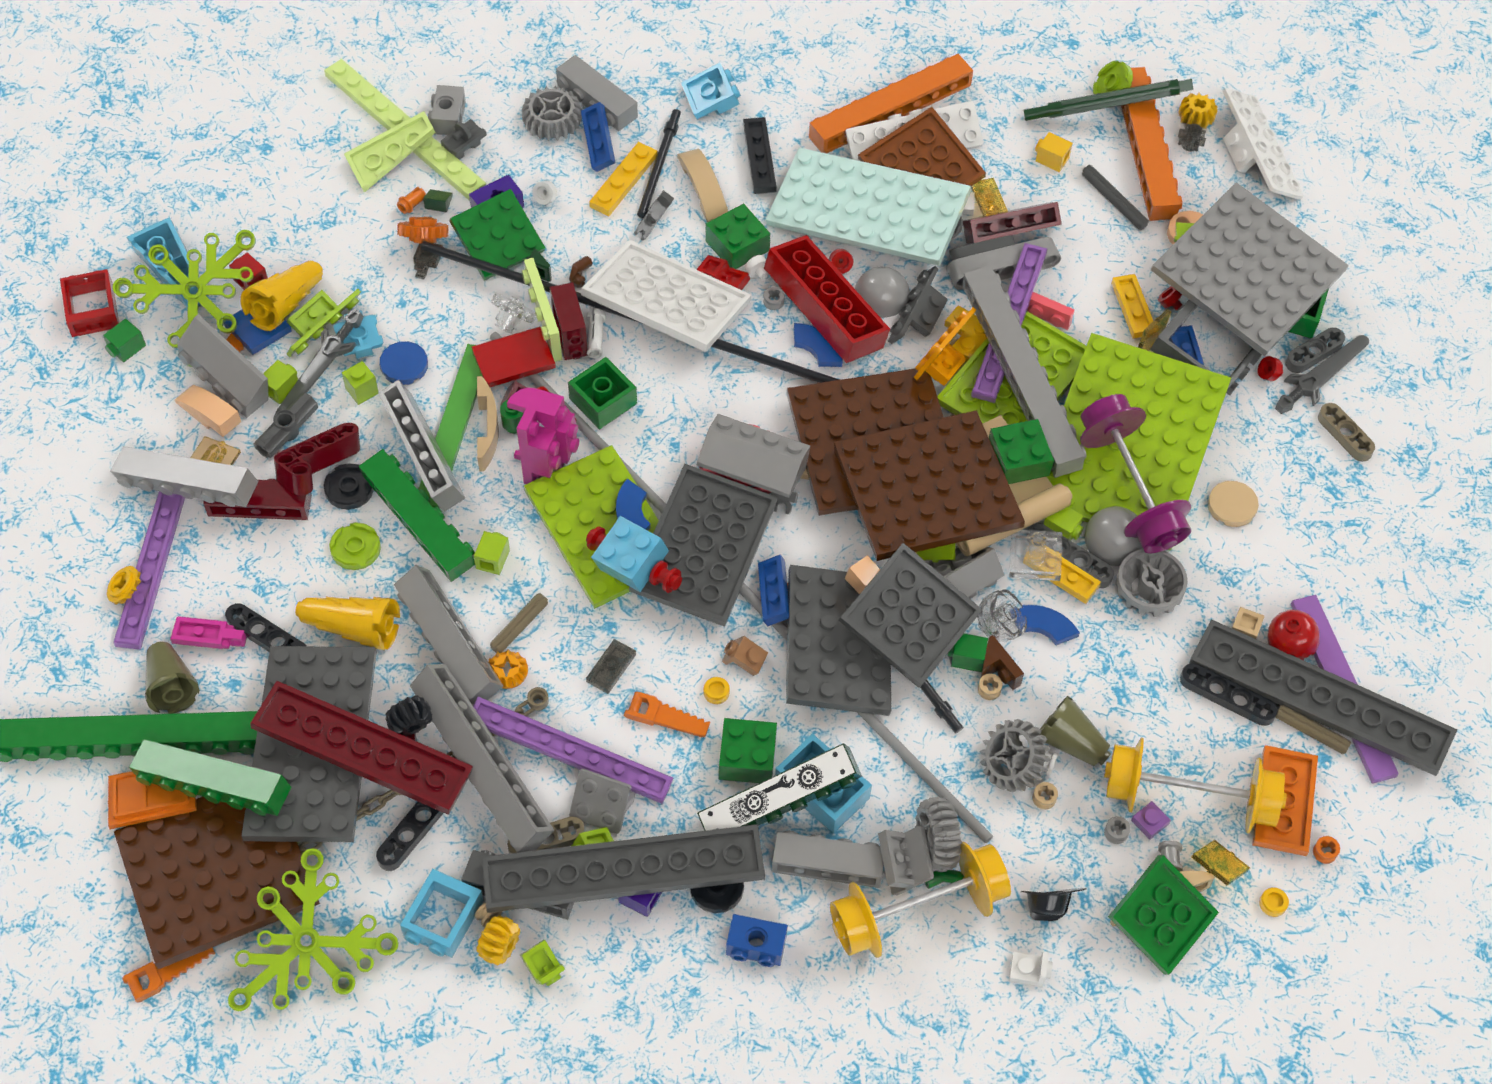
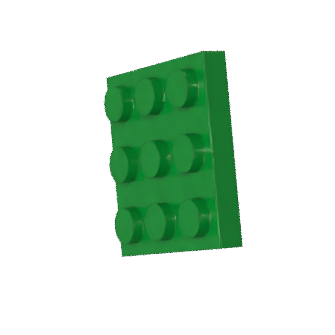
M511 189L455 215L449 220L469 256L507 269L528 259L534 249L541 253L546 248ZM477 269L484 281L495 276V274Z
M1158 855L1108 917L1163 974L1170 975L1219 912L1164 855Z

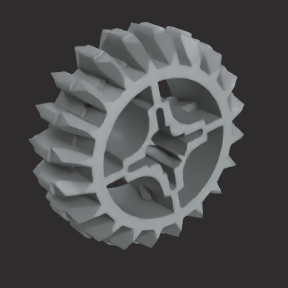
M546 86L545 90L537 89L536 94L530 93L529 98H525L522 108V121L527 131H530L532 136L538 135L540 140L546 137L548 141L551 138H556L558 141L561 136L567 139L568 133L574 134L575 129L579 128L582 119V106L577 96L572 94V91L566 92L564 87L558 90L556 86L553 89H548Z
M1016 719L1014 722L1005 720L1004 725L996 724L997 732L988 731L991 738L990 740H983V743L987 745L986 750L980 751L982 755H985V758L980 763L983 766H987L983 773L990 776L989 781L996 784L998 788L1007 789L1010 792H1015L1016 789L1021 792L1025 791L1026 786L1030 788L1035 787L1034 779L1042 780L1040 772L1048 771L1044 763L1051 760L1050 757L1045 756V753L1051 750L1049 746L1044 745L1048 739L1046 736L1041 735L1042 731L1039 728L1034 727L1032 723L1027 721L1023 722L1020 719ZM1019 735H1023L1026 738L1029 747L1023 746L1019 740ZM1001 764L1007 765L1008 770H1011V776L1004 772Z
M932 797L923 800L917 809L915 827L923 826L925 829L933 871L944 872L957 866L962 852L960 836L962 832L959 828L960 822L957 819V812L954 811V806L949 799Z

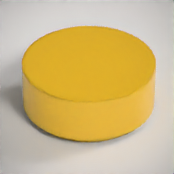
M712 677L705 682L704 697L708 702L721 704L728 699L730 687L725 679Z
M1268 888L1261 895L1259 905L1261 910L1268 916L1278 917L1286 911L1289 899L1283 890Z

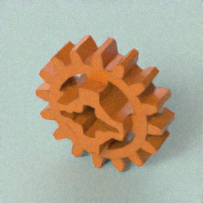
M409 217V222L397 223V235L409 237V241L414 243H423L424 241L436 243L437 238H446L448 236L449 225L437 223V219L432 217Z

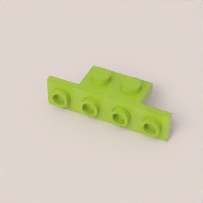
M356 289L343 302L337 305L321 290L288 318L286 322L301 336L286 353L289 358L295 352L298 355L301 354L309 346L307 342L312 337L317 340L328 323L334 325L343 316L341 314L343 310L347 308L350 311L359 302L357 298L361 291Z

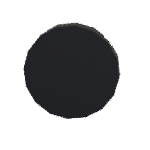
M351 463L337 466L331 474L330 472L328 473L323 484L325 496L330 504L339 509L346 510L359 508L366 504L374 491L363 478L359 465Z
M744 882L690 889V894L695 904L704 911L715 914L724 913L736 907L742 899Z

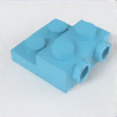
M720 62L681 82L696 119L715 110L722 114L740 104L737 98L741 97L737 86L731 84L734 78L729 68L725 70Z

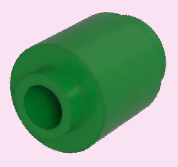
M506 400L500 406L502 426L507 432L516 434L523 412L508 408V400Z

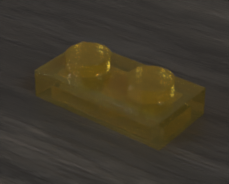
M994 177L980 180L971 186L983 216L1008 211Z

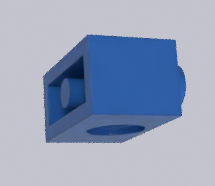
M733 914L726 943V955L736 961H746L747 959L758 961L760 965L765 967L781 966L788 925ZM752 939H760L763 944L756 947L752 946L749 942Z

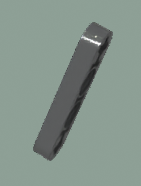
M1035 523L1029 527L1026 541L1031 547H1034L1039 542L1055 552L1052 547L1057 544L1062 545L1066 551L1057 554L1076 565L1074 563L1075 558L1085 559L1087 565L1079 568L1101 581L1099 588H1106L1111 584L1114 570L1109 564L1042 523ZM1039 533L1042 534V537H1034V535H1038ZM1091 565H1093L1094 569L1089 572ZM1102 573H1105V574H1106V577H1105V576H1103L1102 578L1097 577L1098 574H1099V575L1102 574Z

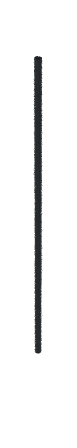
M426 241L422 243L421 250L525 284L522 273ZM541 280L546 292L550 293V287L557 286ZM576 292L579 303L636 321ZM717 339L711 346L819 383L840 380Z

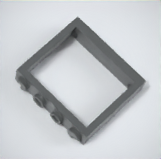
M1188 300L1157 337L1150 350L1154 353L1209 370L1170 341L1198 307ZM1254 348L1249 351L1229 376L1231 381L1226 392L1229 396L1239 385L1235 381L1238 378L1243 380L1250 371V368L1247 367L1249 363L1255 365L1262 356Z

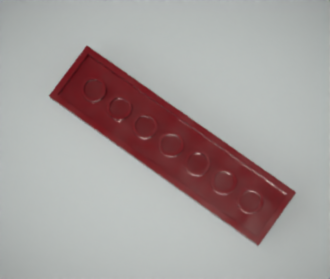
M279 681L275 682L250 723L251 729L448 815L463 790L473 768L470 764Z

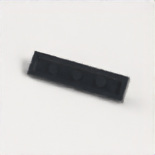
M766 118L743 119L754 194L776 192L777 185Z

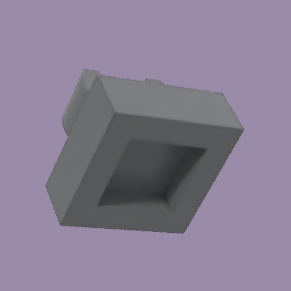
M771 492V495L778 497L774 512H777L779 504L784 503L787 507L786 514H790L792 511L790 502L797 503L798 493L792 492L788 498Z

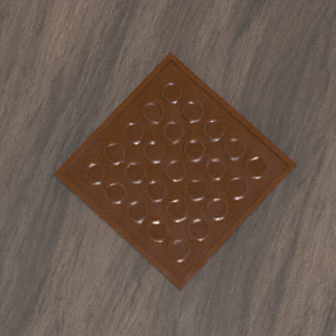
M908 369L787 388L786 394L798 440L801 443L810 445L806 470L818 516L857 510L836 455L834 442L944 418L930 374L925 371L916 380L913 377L918 371L916 369Z
M977 410L834 442L836 455L876 561L891 558L902 543L912 551L919 552L1024 528L1025 520Z
M204 797L196 799L197 811L133 824L115 830L116 841L156 967L161 969L279 921L278 917L271 910L261 908L257 902L259 891L265 887H273L279 892L280 903L291 915L303 911L301 899L291 888L285 887L282 883L283 874L287 871H294L298 874L299 881L305 886L306 870L301 865L302 854L298 843L243 841L242 830L246 808L243 807L242 810L235 809L221 801L218 804L212 803ZM288 874L285 877V882L288 885H292L296 882V877L293 874ZM266 893L263 896L264 903L271 904L274 901L273 894ZM319 900L315 902L314 906L320 904Z

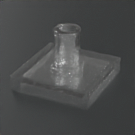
M1020 530L1011 535L1009 577L1060 581L1062 532Z

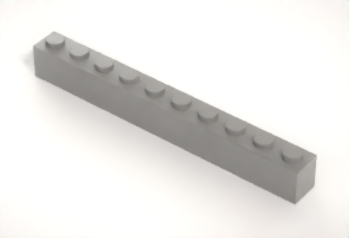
M991 265L964 273L963 289L972 308L977 309L975 314L1027 421L1038 419L1054 458L1051 469L1054 477L1082 470L1084 459L1086 458L1085 448L1082 444L1079 445L1076 439V430L1072 424L1069 425L1066 410L1057 400L1056 389L1053 385L1050 386L1044 366H1040L1037 351L1034 347L1031 348L1028 333L1025 328L1022 329L1020 326L1019 315L1010 305L1009 294L1006 291L1004 292L1001 287L999 274L994 273Z

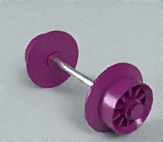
M1122 394L1110 395L1089 405L1080 416L1086 429L1080 437L1081 444L1086 448H1098L1116 442L1148 508L1147 511L1135 517L1125 527V536L1138 538L1144 552L1148 554L1165 551L1178 545L1191 533V528L1185 518L1191 510L1190 502L1187 500H1173L1155 506L1123 441V438L1136 431L1146 419L1145 411L1138 407H1131L1127 397Z

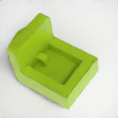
M546 940L540 941L520 954L537 984L543 985L546 983L549 986L561 978L560 973L565 970L563 964H559Z

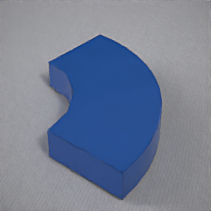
M794 323V347L802 348L812 353L817 360L818 367H842L843 359L815 327Z
M629 479L623 483L617 496V520L622 516L648 531L651 524L646 520L642 512V504L647 497V492Z
M1022 605L1013 607L1010 610V614L1021 633H1041L1050 638L1055 645L1079 637L1080 632L1077 627L1063 614L1051 608L1038 605Z

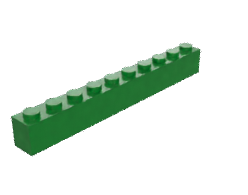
M257 711L0 719V762H9L12 759L37 761L39 758L64 760L71 757H78L80 759L103 756L111 759L119 758L120 756L135 757L143 740L199 754L213 753L216 755H226L229 752L253 754L257 731L251 729L250 723Z

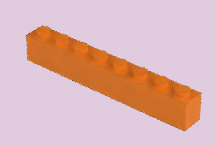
M959 53L952 57H947L939 63L928 66L915 74H910L898 82L891 83L883 89L874 91L842 108L835 109L829 114L814 119L809 124V138L820 152L827 154L848 144L845 131L849 128L888 120L889 116L901 114V116L909 115L911 111L925 108L971 86L973 69Z
M1145 67L1131 68L1133 71L1131 87L1151 84V77L1147 76ZM1156 99L1121 105L1149 221L1170 220L1182 209V197L1178 196L1177 178L1173 177V162L1169 161L1168 158L1169 147L1164 142V127L1160 126L1159 123L1160 112L1159 109L1155 108Z

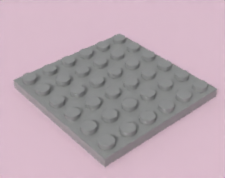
M1236 182L1153 264L1151 271L1265 357L1339 279L1349 265Z

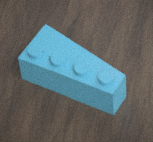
M170 217L126 237L135 253L164 284L181 285L162 265H155L149 259V249L154 245L164 246L169 252V259L188 277L189 261L186 257L187 250ZM159 252L156 254L157 260L163 259L164 253ZM195 286L191 287L189 290L190 294H196L198 288ZM175 295L188 308V300L183 295Z

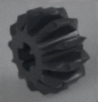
M417 695L411 698L407 697L396 705H392L390 710L386 712L385 719L389 730L405 737H411L414 733H419L421 729L427 727V724L432 721V713L428 702H425L423 697Z

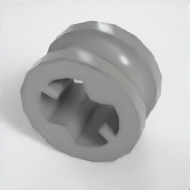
M776 286L767 288L764 291V306L770 310L782 308L785 297L784 291Z
M1119 816L1110 818L1104 829L1106 839L1113 844L1125 842L1130 833V824L1125 818ZM1114 826H1119V830L1123 829L1121 835H1116V831L1112 832Z

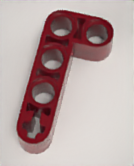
M343 423L278 452L274 456L276 480L295 495L311 493L313 490L312 474L360 451L358 426L354 423Z

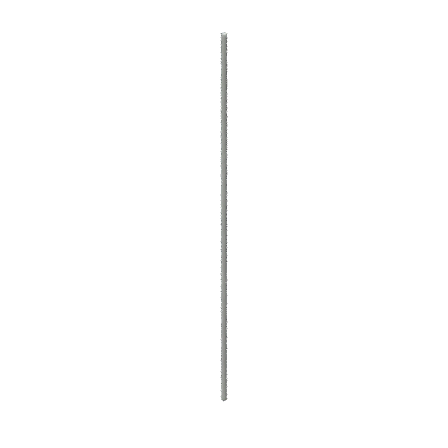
M497 332L492 333L490 336L491 340L502 338ZM538 373L527 376L537 387L544 386L551 393L557 394ZM564 401L570 412L575 414L578 429L599 450L608 447L609 445ZM622 460L637 486L647 492L646 498L663 513L666 503ZM743 583L740 594L762 615L761 600ZM782 621L773 624L772 626L787 641V626ZM857 712L940 798L949 799L957 815L985 843L992 839L993 835L874 714Z

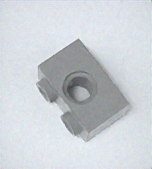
M437 85L436 94L431 96V107L433 109L428 112V119L436 132L435 134L449 135L455 131V124L463 121L466 104L464 87Z

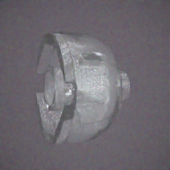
M1003 589L1001 591L997 590L983 598L979 605L983 610L977 616L980 630L986 636H994L999 642H1007L1025 633L1027 618L1026 615L1022 617L1019 609L1023 608V606L1013 593Z

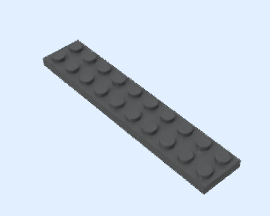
M1212 619L1189 664H1198L1278 705H1284L1311 720L1434 776H1437L1458 730Z
M758 824L482 857L487 913L765 880Z

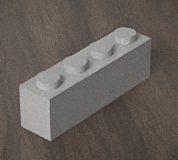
M574 55L556 68V82L561 89L564 87L567 92L572 91V94L577 96L579 102L586 107H590L598 102L604 105L608 126H612L617 131H620L638 118L637 101L577 55Z
M794 831L777 832L772 873L848 884L855 882L861 886L880 888L884 863L880 845L873 842L860 844L853 843L845 838L832 840L817 834L804 836Z

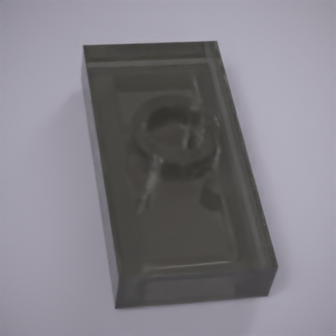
M614 639L586 677V682L609 694L636 656V650Z

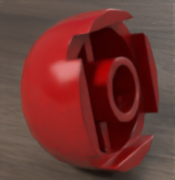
M1286 610L1272 619L1268 628V645L1301 660L1316 653L1320 644V630L1315 619L1308 613L1300 610Z

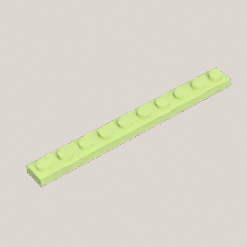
M340 59L324 70L325 76L387 130L410 119L408 115L344 60ZM432 136L413 151L469 201V193L486 186V182L441 146Z

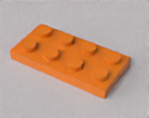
M1264 746L1262 752L1263 769L1285 774L1284 792L1287 793L1285 808L1281 809L1276 827L1255 823L1253 846L1302 856L1308 855L1318 763L1317 755Z

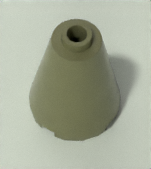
M156 642L152 644L146 652L145 699L148 707L157 713H160L159 710H168V714H174L193 705L196 701L195 696L197 693L199 694L200 689L192 673L170 643Z
M1068 695L1040 728L1042 731L1041 735L1046 736L1048 739L1045 743L1092 766H1095L1097 763L1102 766L1111 755V752L1108 751L1110 744L1076 702Z

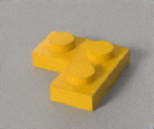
M958 305L946 318L944 326L949 328L966 309ZM973 314L957 333L961 337L954 343L953 347L967 358L965 361L967 362L987 339L976 315Z

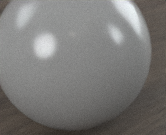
M875 267L866 271L855 285V290L882 318L899 314L902 307L909 301L908 295L910 290L907 281L898 271L889 267Z
M1118 506L1107 507L1095 513L1089 520L1085 530V543L1088 551L1111 566H1120L1130 553L1143 549L1138 538L1126 537L1124 534L1125 527L1137 515L1127 508Z

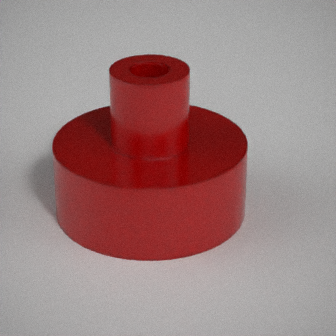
M836 249L829 256L830 262L841 274L851 270L854 260L847 250Z
M1171 286L1159 296L1158 302L1164 308L1172 306L1175 310H1178L1183 305L1179 300L1182 294Z
M1266 356L1258 365V375L1264 380L1272 382L1283 374L1282 362L1275 357Z

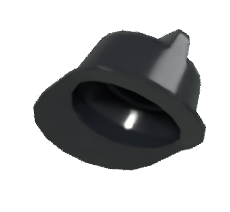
M1087 888L1050 892H1020L1027 893L1031 919L1056 921L1062 918L1068 911L1072 892L1087 890Z

